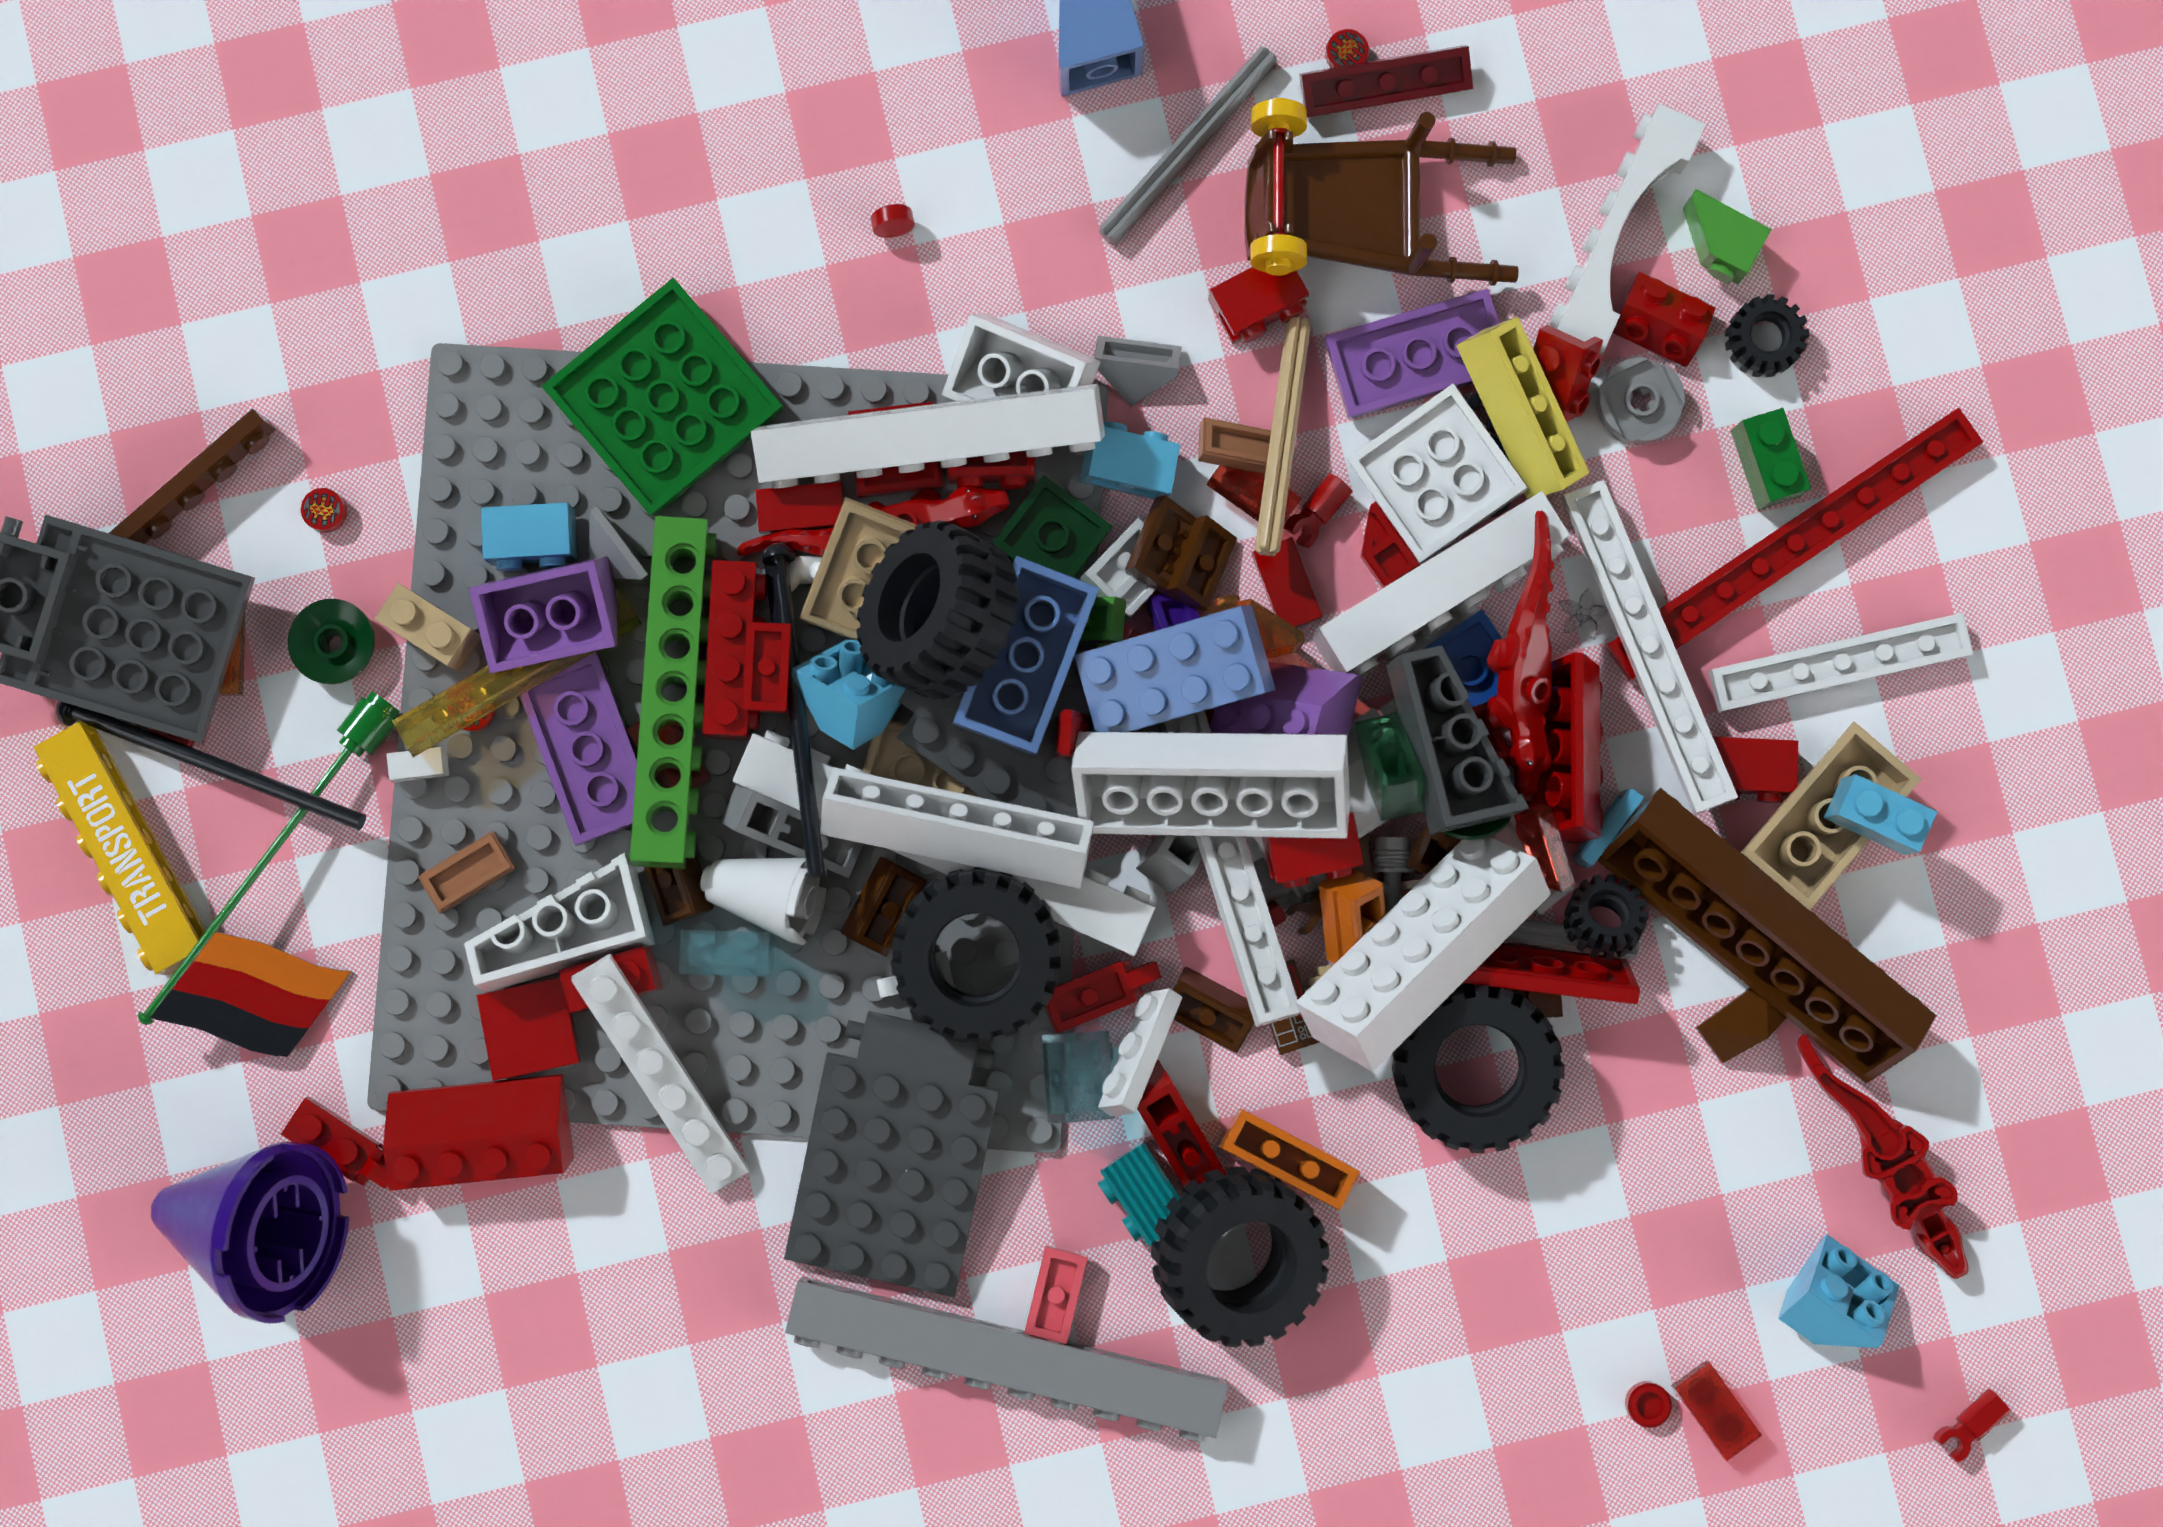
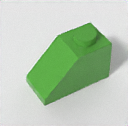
M1695 189L1685 203L1683 211L1700 265L1708 268L1709 274L1721 282L1739 284L1748 274L1772 229Z

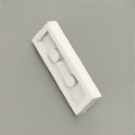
M1170 988L1145 992L1144 996L1140 998L1135 1006V1018L1129 1033L1122 1039L1118 1049L1119 1057L1102 1087L1103 1096L1098 1108L1110 1116L1134 1114L1138 1108L1182 999V996Z

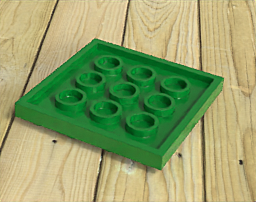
M674 277L541 386L652 519L751 438L750 431L767 425L785 410L783 405Z

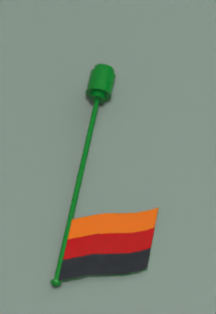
M371 691L366 699L361 697L337 729L343 735L339 743L345 749L311 794L320 796L352 753L358 757H361L364 751L373 755L397 724L394 719L400 711L373 691ZM298 809L144 1013L139 1011L138 1020L142 1024H152L154 1022L153 1019L200 1029L250 1051L273 1056L288 1057L351 971L315 965L266 943L217 931L308 810Z

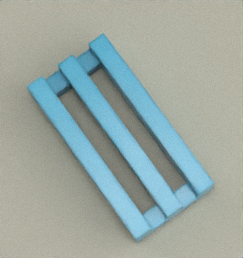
M1633 788L1621 791L1604 813L1601 837L1583 842L1572 855V860L1583 868L1593 867L1644 797Z

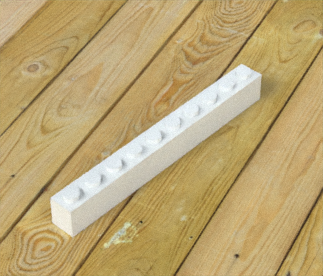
M768 729L764 737L753 733L732 782L800 811L793 749L788 748L790 744L789 738ZM810 748L818 817L821 820L822 798L833 767L828 765L830 756ZM849 764L845 767V770L871 775ZM889 849L947 875L949 872L962 869V872L974 870V866ZM1086 868L1080 889L1017 875L1012 876L1018 882L1023 884L1025 881L1035 889L1034 893L1041 900L1044 899L1050 907L1051 915L1055 922L1135 956L1156 908L1148 904L1151 895L1128 885L1124 893L1108 886L1111 878L1089 868ZM987 869V871H989V872L1000 873V872H998V871H993V870H988V869Z

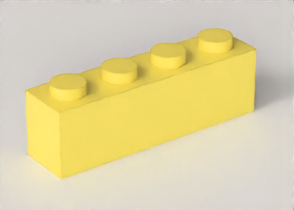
M1518 316L1483 329L1456 345L1511 465L1528 488L1524 492L1527 500L1543 491L1544 495L1562 491L1590 473Z

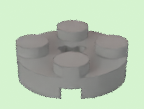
M1634 357L1619 363L1607 374L1597 390V410L1606 429L1623 444H1649L1662 439L1675 428L1684 407L1685 391L1680 378L1672 368L1664 363L1660 365L1655 361H1649V358ZM1638 390L1642 396L1649 394L1652 401L1646 405L1648 411L1633 408L1630 403L1634 399L1633 391Z

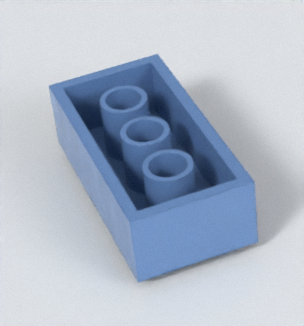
M1016 556L1012 565L1018 580L1014 584L1019 590V602L1015 603L1014 610L1017 612L1015 624L1010 626L1007 634L1010 636L1006 647L1001 648L997 654L998 661L993 668L985 670L983 673L984 678L974 686H967V691L963 692L951 725L1034 756L1040 747L1099 588Z
M1252 605L1238 606L1074 655L1095 732H1132L1276 690Z

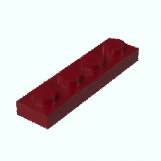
M1467 45L1299 73L1303 105L1307 109V118L1473 89L1469 46Z

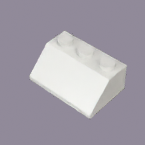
M970 314L942 395L954 401H964L1092 385L1101 361L992 315Z

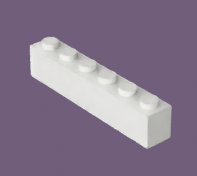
M833 767L822 798L820 834L1080 889L1087 863L1094 821Z

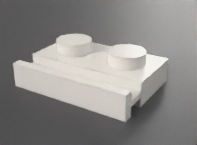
M1139 518L1079 578L1081 581L1099 588L1097 597L1125 599L1124 622L1156 590L1125 570L1144 525Z

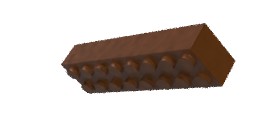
M1661 787L1632 813L1597 860L1618 879L1622 880L1623 878L1629 881V888L1637 887L1641 892L1639 895L1641 898H1645L1647 903L1865 1083L1870 1082L1916 1052L1937 1016L1917 997L1910 994L1887 975L1883 969L1870 961L1853 947L1849 941L1836 933L1818 918L1814 912L1807 909L1784 890L1780 884L1773 881L1750 862L1746 856L1739 853L1716 834L1712 828L1699 820Z

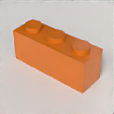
M1238 1108L1219 1145V1148L1337 1210H1341L1360 1173V1170Z

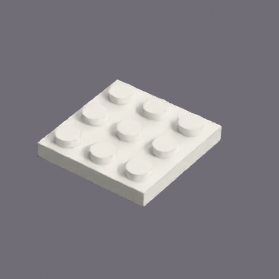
M1451 384L1347 458L1420 564H1423L1528 490L1523 480L1454 384Z

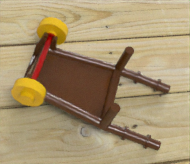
M1273 98L1262 101L1251 109V130L1255 135L1262 137V139L1254 146L1247 164L1244 210L1247 260L1250 261L1253 268L1277 276L1302 269L1307 264L1308 256L1411 276L1447 278L1448 283H1454L1455 279L1488 281L1490 286H1495L1497 282L1516 283L1519 274L1518 266L1501 265L1498 263V260H1491L1490 264L1458 262L1456 257H1450L1448 261L1430 260L1428 258L1437 245V239L1430 233L1420 235V157L1445 159L1446 164H1452L1454 160L1486 162L1487 167H1493L1495 163L1514 164L1516 148L1497 146L1495 141H1490L1488 145L1455 143L1454 138H1448L1447 142L1427 141L1426 138L1436 122L1434 115L1430 112L1420 114L1406 140L1293 144V138L1301 135L1307 129L1306 107L1297 101L1286 98Z

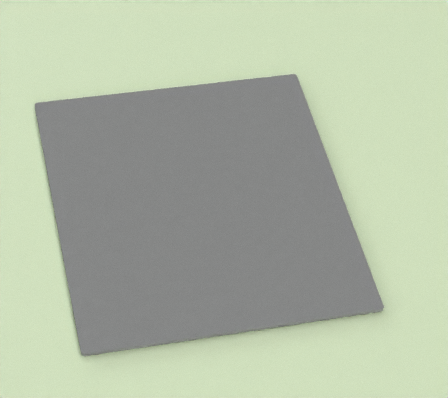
M438 343L432 347L411 591L479 634L468 588L487 582L546 570L539 568V563L522 564L523 570L500 572L496 571V566H492L483 560L482 507L568 502L576 512L578 561H566V565L589 560L590 510L598 506L651 575L655 517L652 519L541 387L582 352ZM746 362L785 409L767 425L848 415V411L924 402H933L934 404L956 402L942 395L948 378L947 374ZM1098 384L1103 422H1106L1108 389L1106 386ZM752 438L747 440L657 515L708 519L709 533L717 534L715 559H707L706 575L712 574V560L756 562L762 569V574H765V566L762 562V555L765 550L745 556L737 555V549L741 543L767 535L759 533L755 489L773 488L772 482L759 483ZM1069 445L1052 447L1053 453L1050 455L1035 457V482H1026V488L1002 489L1000 488V483H983L982 489H1002L1006 491L1010 504L1005 510L990 517L981 525L965 528V530L992 543L1043 475L1100 516L1102 487L1079 482L1085 451L1070 452ZM942 467L943 488L932 490L937 491L941 495L940 500L949 497L953 491L958 489L957 484H949L947 468ZM855 471L840 473V480L833 481L842 483L844 500L847 497L867 506L873 501H878L885 506L910 500V498L920 492L858 498ZM814 476L798 478V485L820 484L815 483ZM1098 548L1075 579L1080 580L1079 578L1098 560ZM792 549L795 554V557L818 556L807 552ZM680 557L674 561L672 569L677 573L685 574L692 571L696 563L689 557ZM613 581L617 595V646L490 673L482 640L480 639L458 672L411 642L406 641L397 752L434 747L447 749L449 776L394 782L367 1103L371 1109L386 1111L388 1094L392 1091L493 1081L476 995L486 992L474 986L464 943L513 915H520L537 905L536 902L550 894L555 895L576 883L575 880L589 872L594 873L612 863V859L625 853L630 857L632 826L580 846L574 844L515 683L597 652L601 657L636 754H638L650 585L643 586ZM802 583L792 592L800 664L848 639L799 619L812 585ZM768 591L766 600H760L759 617H764L765 623H771ZM677 599L670 604L669 611L673 615L684 616L691 611L693 604L686 599ZM704 601L703 617H709L710 601ZM674 641L668 645L665 653L671 658L680 659L688 654L690 646L683 641ZM701 643L700 659L707 660L708 643ZM1077 646L1076 652L1083 653L1092 650V648ZM672 683L665 687L662 696L668 701L676 702L684 698L687 689L680 683ZM698 685L697 702H704L705 686ZM477 688L486 692L493 699L496 709L495 717L486 729L479 732H468L454 724L449 714V706L454 695L460 690ZM805 702L810 748L830 756L828 765L845 769L846 765L849 764L863 770L871 740L854 750L820 731ZM901 706L891 721L907 724L913 714ZM789 711L787 713L760 712L759 729H753V733L764 737L768 729L788 738L787 729H791ZM667 726L661 731L659 739L667 745H674L681 741L684 731L678 726ZM695 728L694 745H702L700 772L692 771L691 788H699L697 815L689 814L688 831L696 832L695 851L702 872L707 866H711L716 859L799 858L738 833L720 823L737 784L732 782L750 740L709 739L702 734V728ZM790 741V744H789L788 748L793 749V748H792V743H791V741ZM666 768L657 775L656 783L663 788H672L679 783L681 774L673 768ZM670 811L660 812L654 818L653 827L661 832L670 831L676 826L678 817ZM491 831L496 832L517 869L444 914H439L417 876ZM864 844L849 878L828 869L827 876L820 877L819 887L827 888L823 913L814 934L805 933L802 938L807 943L800 945L790 943L713 904L714 908L711 911L663 927L644 867L636 866L655 945L648 947L653 949L663 986L661 990L638 997L726 1132L809 1138L827 1052L854 1058L858 1056L861 1041L845 1037L849 1020L865 1023L868 1012L872 1011L929 1024L924 1019L918 1021L909 1012L911 1008L906 999L901 1000L899 994L880 998L877 980L892 976L890 962L893 950L891 949L887 957L841 934V929L880 857L886 858L927 880L923 889L936 878L939 880L947 876V874L887 848ZM968 914L953 920L941 932L935 948V953L947 951L955 989L968 994L983 995L999 990L1013 977L1019 962V949L1011 930L1000 920L985 914ZM1059 923L1057 925L1062 947L1059 980L1055 986L1071 980L1074 930ZM557 972L498 990L559 978L560 975ZM1044 1006L1039 1011V1016L1030 1025L1025 1023L1018 1028V1033L1007 1038L1004 1035H999L993 1038V1042L979 1043L978 1049L992 1051L995 1054L991 1069L974 1066L971 1084L1000 1090L987 1149L1055 1153L1060 1148L1068 1030L1054 1034ZM591 1010L572 1013L581 1063L501 1079L510 1080L563 1074L569 1122L668 1129Z

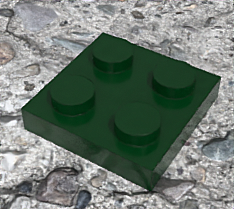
M1043 475L992 543L1002 549L1012 561L1018 556L1075 578L1110 533L1112 525Z

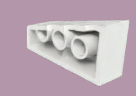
M625 853L612 859V863L594 873L589 872L575 880L576 883L555 895L550 894L536 902L537 905L520 915H513L465 942V950L474 986L488 993L559 972L558 970L600 959L608 954L614 955L642 946L655 945L636 866H632L630 857Z

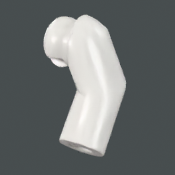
M798 556L788 564L791 593L800 583H813L822 559L821 556Z

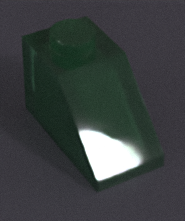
M1398 712L1355 722L1368 789L1380 820H1389L1424 811L1425 777Z

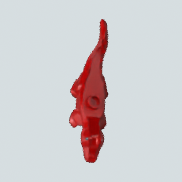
M965 486L956 489L949 497L940 500L941 495L937 491L925 489L918 492L908 501L889 506L873 501L868 506L916 525L940 520L965 529L981 525L990 517L1005 510L1010 502L1007 492L1002 489H982ZM834 527L822 530H783L741 543L737 549V555L753 554L765 550L771 544L784 543L791 549L823 557Z
M1536 511L1534 553L1531 570L1511 620L1507 637L1494 641L1487 658L1489 669L1498 674L1497 695L1490 697L1484 714L1485 720L1491 728L1497 729L1501 726L1510 730L1513 745L1510 751V761L1518 791L1522 796L1536 794L1541 774L1550 767L1552 762V750L1547 741L1544 726L1546 724L1545 714L1552 691V646L1548 636L1550 630L1546 625V615L1551 610L1547 598L1548 594L1553 591L1551 574L1554 569V562L1551 555L1549 519L1544 511Z
M1804 1034L1800 1035L1797 1046L1811 1074L1820 1088L1847 1113L1860 1135L1863 1174L1865 1177L1879 1180L1890 1199V1216L1894 1224L1910 1230L1911 1225L1914 1224L1917 1231L1918 1246L1923 1253L1936 1262L1950 1277L1958 1279L1966 1275L1969 1267L1963 1250L1961 1234L1953 1221L1943 1211V1208L1948 1205L1955 1206L1958 1201V1193L1949 1181L1935 1175L1925 1158L1926 1152L1929 1149L1928 1139L1911 1126L1892 1119L1870 1097L1838 1079L1821 1062L1807 1036Z

